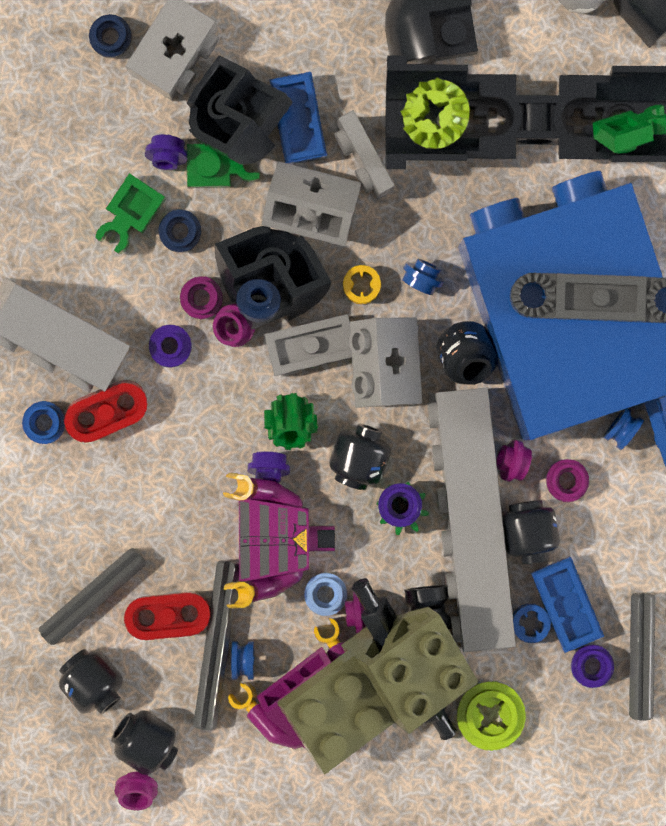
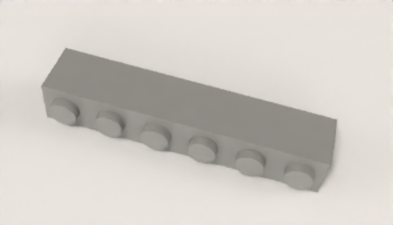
M488 387L438 392L434 394L435 402L427 403L429 426L430 428H438L439 445L432 446L434 471H442L444 488H436L439 514L447 513L449 529L441 531L444 557H452L453 573L446 574L448 600L456 599L458 616L450 617L452 637L455 642H461L463 652L516 647Z

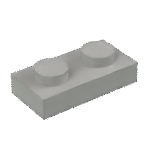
M354 110L339 117L337 122L339 131L334 133V136L344 155L347 156L352 153L360 168L355 170L358 181L361 182V187L365 193L373 191L377 200L391 193L395 185Z
M348 314L264 334L274 376L352 358V351L349 345L350 321Z

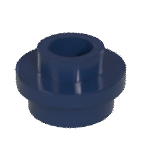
M112 14L103 15L91 25L89 41L94 51L106 58H116L123 55L129 49L132 42V32L128 23L123 18ZM109 30H115L119 34L118 40L113 44H107L103 41L104 34Z
M181 209L173 210L162 218L159 224V237L164 246L169 250L177 253L188 252L200 241L202 234L201 224L191 212ZM177 224H184L188 227V235L184 239H176L173 236L172 231Z
M255 279L246 282L240 287L236 303L238 310L245 318L252 322H264L278 312L281 298L279 291L273 284L265 280ZM261 295L266 298V301L257 303L251 297Z

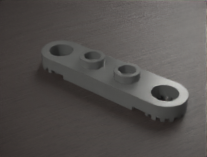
M528 273L518 278L513 284L510 291V302L513 309L519 315L531 319L666 323V313L658 310L654 301L658 291L666 288V278ZM536 283L543 288L545 301L542 306L533 309L524 305L520 297L521 289L524 285Z

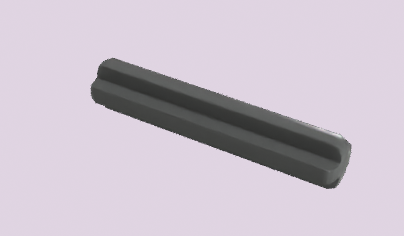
M134 548L127 550L39 627V632L45 641L51 645L59 642L146 565L143 556Z
M633 593L631 595L629 715L632 719L640 721L651 720L654 717L656 598L651 593Z

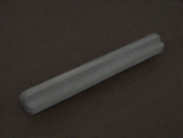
M220 560L216 565L210 606V620L207 626L193 722L195 728L201 730H215L218 723L234 608H228L227 604L235 603L237 593L236 589L224 590V585L230 582H238L239 564L234 561Z

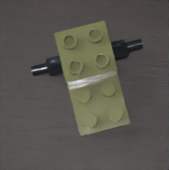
M367 578L356 581L352 585L353 587H351L364 607L361 618L366 627L341 645L345 652L277 702L317 768L324 775L393 723H396L408 734L423 723H433L441 740L451 739L456 734L457 729L453 726L445 712L446 706L478 683L473 671L437 612L426 607L396 615L385 596L377 597Z

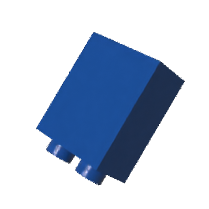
M601 171L590 172L553 186L552 191L558 207L526 218L519 198L505 200L471 213L469 216L475 234L463 238L458 246L484 327L489 332L497 351V366L522 441L533 440L666 395V323L531 319L519 315L513 309L510 302V291L513 284L518 278L528 273L663 278L632 183L607 190ZM528 283L521 289V301L528 308H539L545 301V292L540 285ZM662 288L655 295L654 301L658 310L666 313V288Z

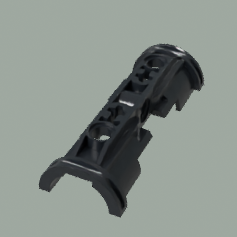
M387 55L385 99L386 169L406 170V161L516 159V145H558L559 159H603L610 162L666 163V134H653L654 141L638 145L634 151L614 153L594 139L593 125L583 126L580 133H574V127L566 125V120L571 119L575 111L580 112L581 119L595 120L597 117L595 111H602L600 118L602 120L608 118L611 113L616 111L627 112L631 110L636 114H640L648 107L662 104L664 106V114H666V66H612L610 75H560L559 95H516V74H467L468 65L407 64V55ZM439 78L454 83L464 92L470 110H475L473 119H484L487 117L488 111H495L496 118L503 119L504 124L498 125L495 133L488 132V126L485 124H474L473 131L475 134L466 133L467 125L461 137L451 145L439 149H429L415 143L403 129L405 126L400 111L404 109L407 102L406 94L412 93L419 86V82H428ZM428 100L430 112L424 116L423 121L430 119L437 125V117L444 110L445 105L438 107Z

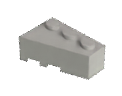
M4 278L0 286V346L12 352H15L17 346L32 352L33 354L29 361L53 373L56 366L71 373L67 381L89 393L94 386L106 391L130 346Z

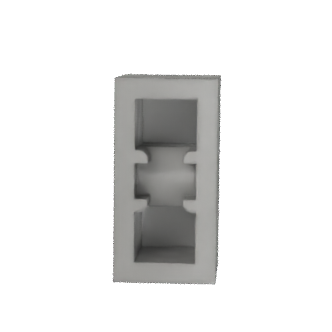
M167 0L125 65L128 73L173 101L177 93L184 95L196 77V73L192 69L199 58L207 59L219 41V37L215 35L218 30L216 21L183 0ZM181 41L184 54L181 56L175 53L170 59L166 47L169 44L176 47Z
M278 161L268 190L261 225L345 247L361 182Z
M417 317L371 318L351 321L349 345L352 351V390L355 397V408L422 404Z

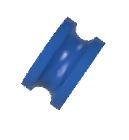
M628 408L623 409L603 436L607 441L610 439L617 442L616 447L619 450L627 446L644 422L640 417H631V410Z
M526 603L519 606L513 612L514 633L520 640L526 643H537L548 635L551 629V620L548 613L542 607ZM535 611L536 619L542 622V627L539 631L533 629V635H526L525 627L519 624L521 616L524 615L527 618V612Z
M232 641V680H238V677L241 675L247 676L248 680H254V641H248V644L245 646H241L238 641Z

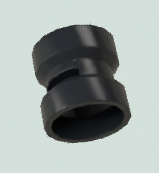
M447 585L404 589L405 602L410 606L411 611L429 607L441 616L448 630L451 629L450 615L445 612L444 604L448 599Z

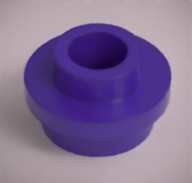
M159 134L153 136L151 143L146 146L145 157L152 161V165L158 169L175 170L179 165L187 162L188 152L184 149L185 142L182 139L172 135Z
M176 325L159 327L153 332L149 340L151 357L155 362L164 367L172 368L182 365L189 358L192 351L190 336L183 328ZM167 338H174L178 343L176 352L172 354H166L162 349V344Z
M263 451L252 454V462L248 463L247 472L255 475V478L280 483L281 477L290 474V466L286 464L287 456L285 454Z
M397 483L390 485L382 492L378 501V509L381 517L388 524L395 527H406L414 523L420 516L422 500L419 493L412 486ZM401 496L407 499L408 509L404 513L399 514L393 511L391 505L396 497Z
M594 644L585 645L574 653L571 660V672L576 681L581 685L589 688L601 687L611 679L614 672V661L611 654L605 648ZM590 658H596L600 664L598 671L592 674L587 673L584 668L585 662Z

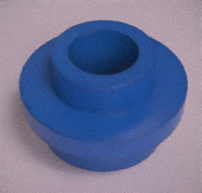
M418 258L415 264L406 262L403 267L406 273L402 280L425 294L433 295L436 288H441L444 280L438 276L441 270L425 260Z
M47 401L36 402L24 413L22 419L23 430L27 437L36 443H53L62 436L65 430V415L60 407L54 403ZM44 414L52 419V426L47 431H42L37 426L38 418Z

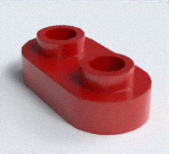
M130 380L113 383L108 386L106 391L99 389L73 401L69 405L64 419L65 428L68 434L79 442L88 443L135 424L143 418L147 410L146 393L139 384ZM128 394L132 396L134 404L129 408L121 407L117 401L121 395ZM82 412H91L95 417L94 422L90 425L82 424L78 418Z
M196 592L142 596L128 605L124 614V624L127 631L133 637L140 640L193 636L202 632L208 625L211 608L208 601ZM192 605L197 609L198 615L195 620L187 621L183 618L182 609L184 606ZM148 609L154 613L155 621L153 624L144 625L141 623L139 615L142 610Z

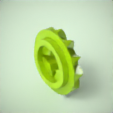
M436 78L428 82H419V86L412 93L406 94L407 102L404 109L400 111L404 120L405 127L403 129L415 143L429 149L444 148L454 143L464 133L469 121L470 108L466 95L457 85ZM428 100L438 107L445 105L444 110L439 113L440 126L430 119L423 121L424 116L430 112Z
M498 681L477 683L463 694L457 708V722L462 735L473 746L483 750L493 751L508 747L518 739L525 726L526 712L522 699L513 688ZM502 700L498 715L506 726L503 728L500 724L496 725L490 722L479 730L484 716L476 705L479 703L482 706L485 705L488 708H492Z

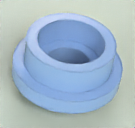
M332 573L317 574L308 581L305 587V602L309 609L318 615L330 616L336 614L345 605L347 599L346 586L338 576ZM322 586L331 587L334 591L333 599L329 602L321 601L317 596L319 588Z

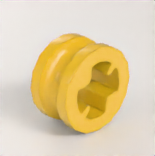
M354 266L344 276V294L348 300L355 304H368L375 300L380 293V276L370 266ZM360 273V278H363V273L369 275L372 278L369 284L373 290L372 293L368 296H364L363 292H361L360 296L353 294L351 290L354 287V283L351 278L354 275Z

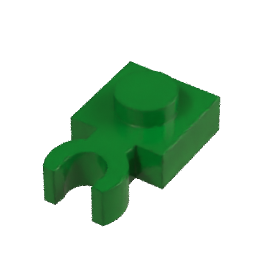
M662 104L648 107L640 114L630 110L593 122L594 139L614 153L634 151L638 145L654 141L653 134H666L664 106Z
M187 144L188 189L231 188V176H239L240 179L246 182H257L260 180V173L246 172L243 164L227 158L204 144Z
M129 173L106 207V210L115 215V218L112 222L101 225L96 232L95 238L102 243L108 233L117 232L120 235V242L116 245L114 251L121 255L129 246V232L131 229L134 228L143 234L165 202L166 197Z

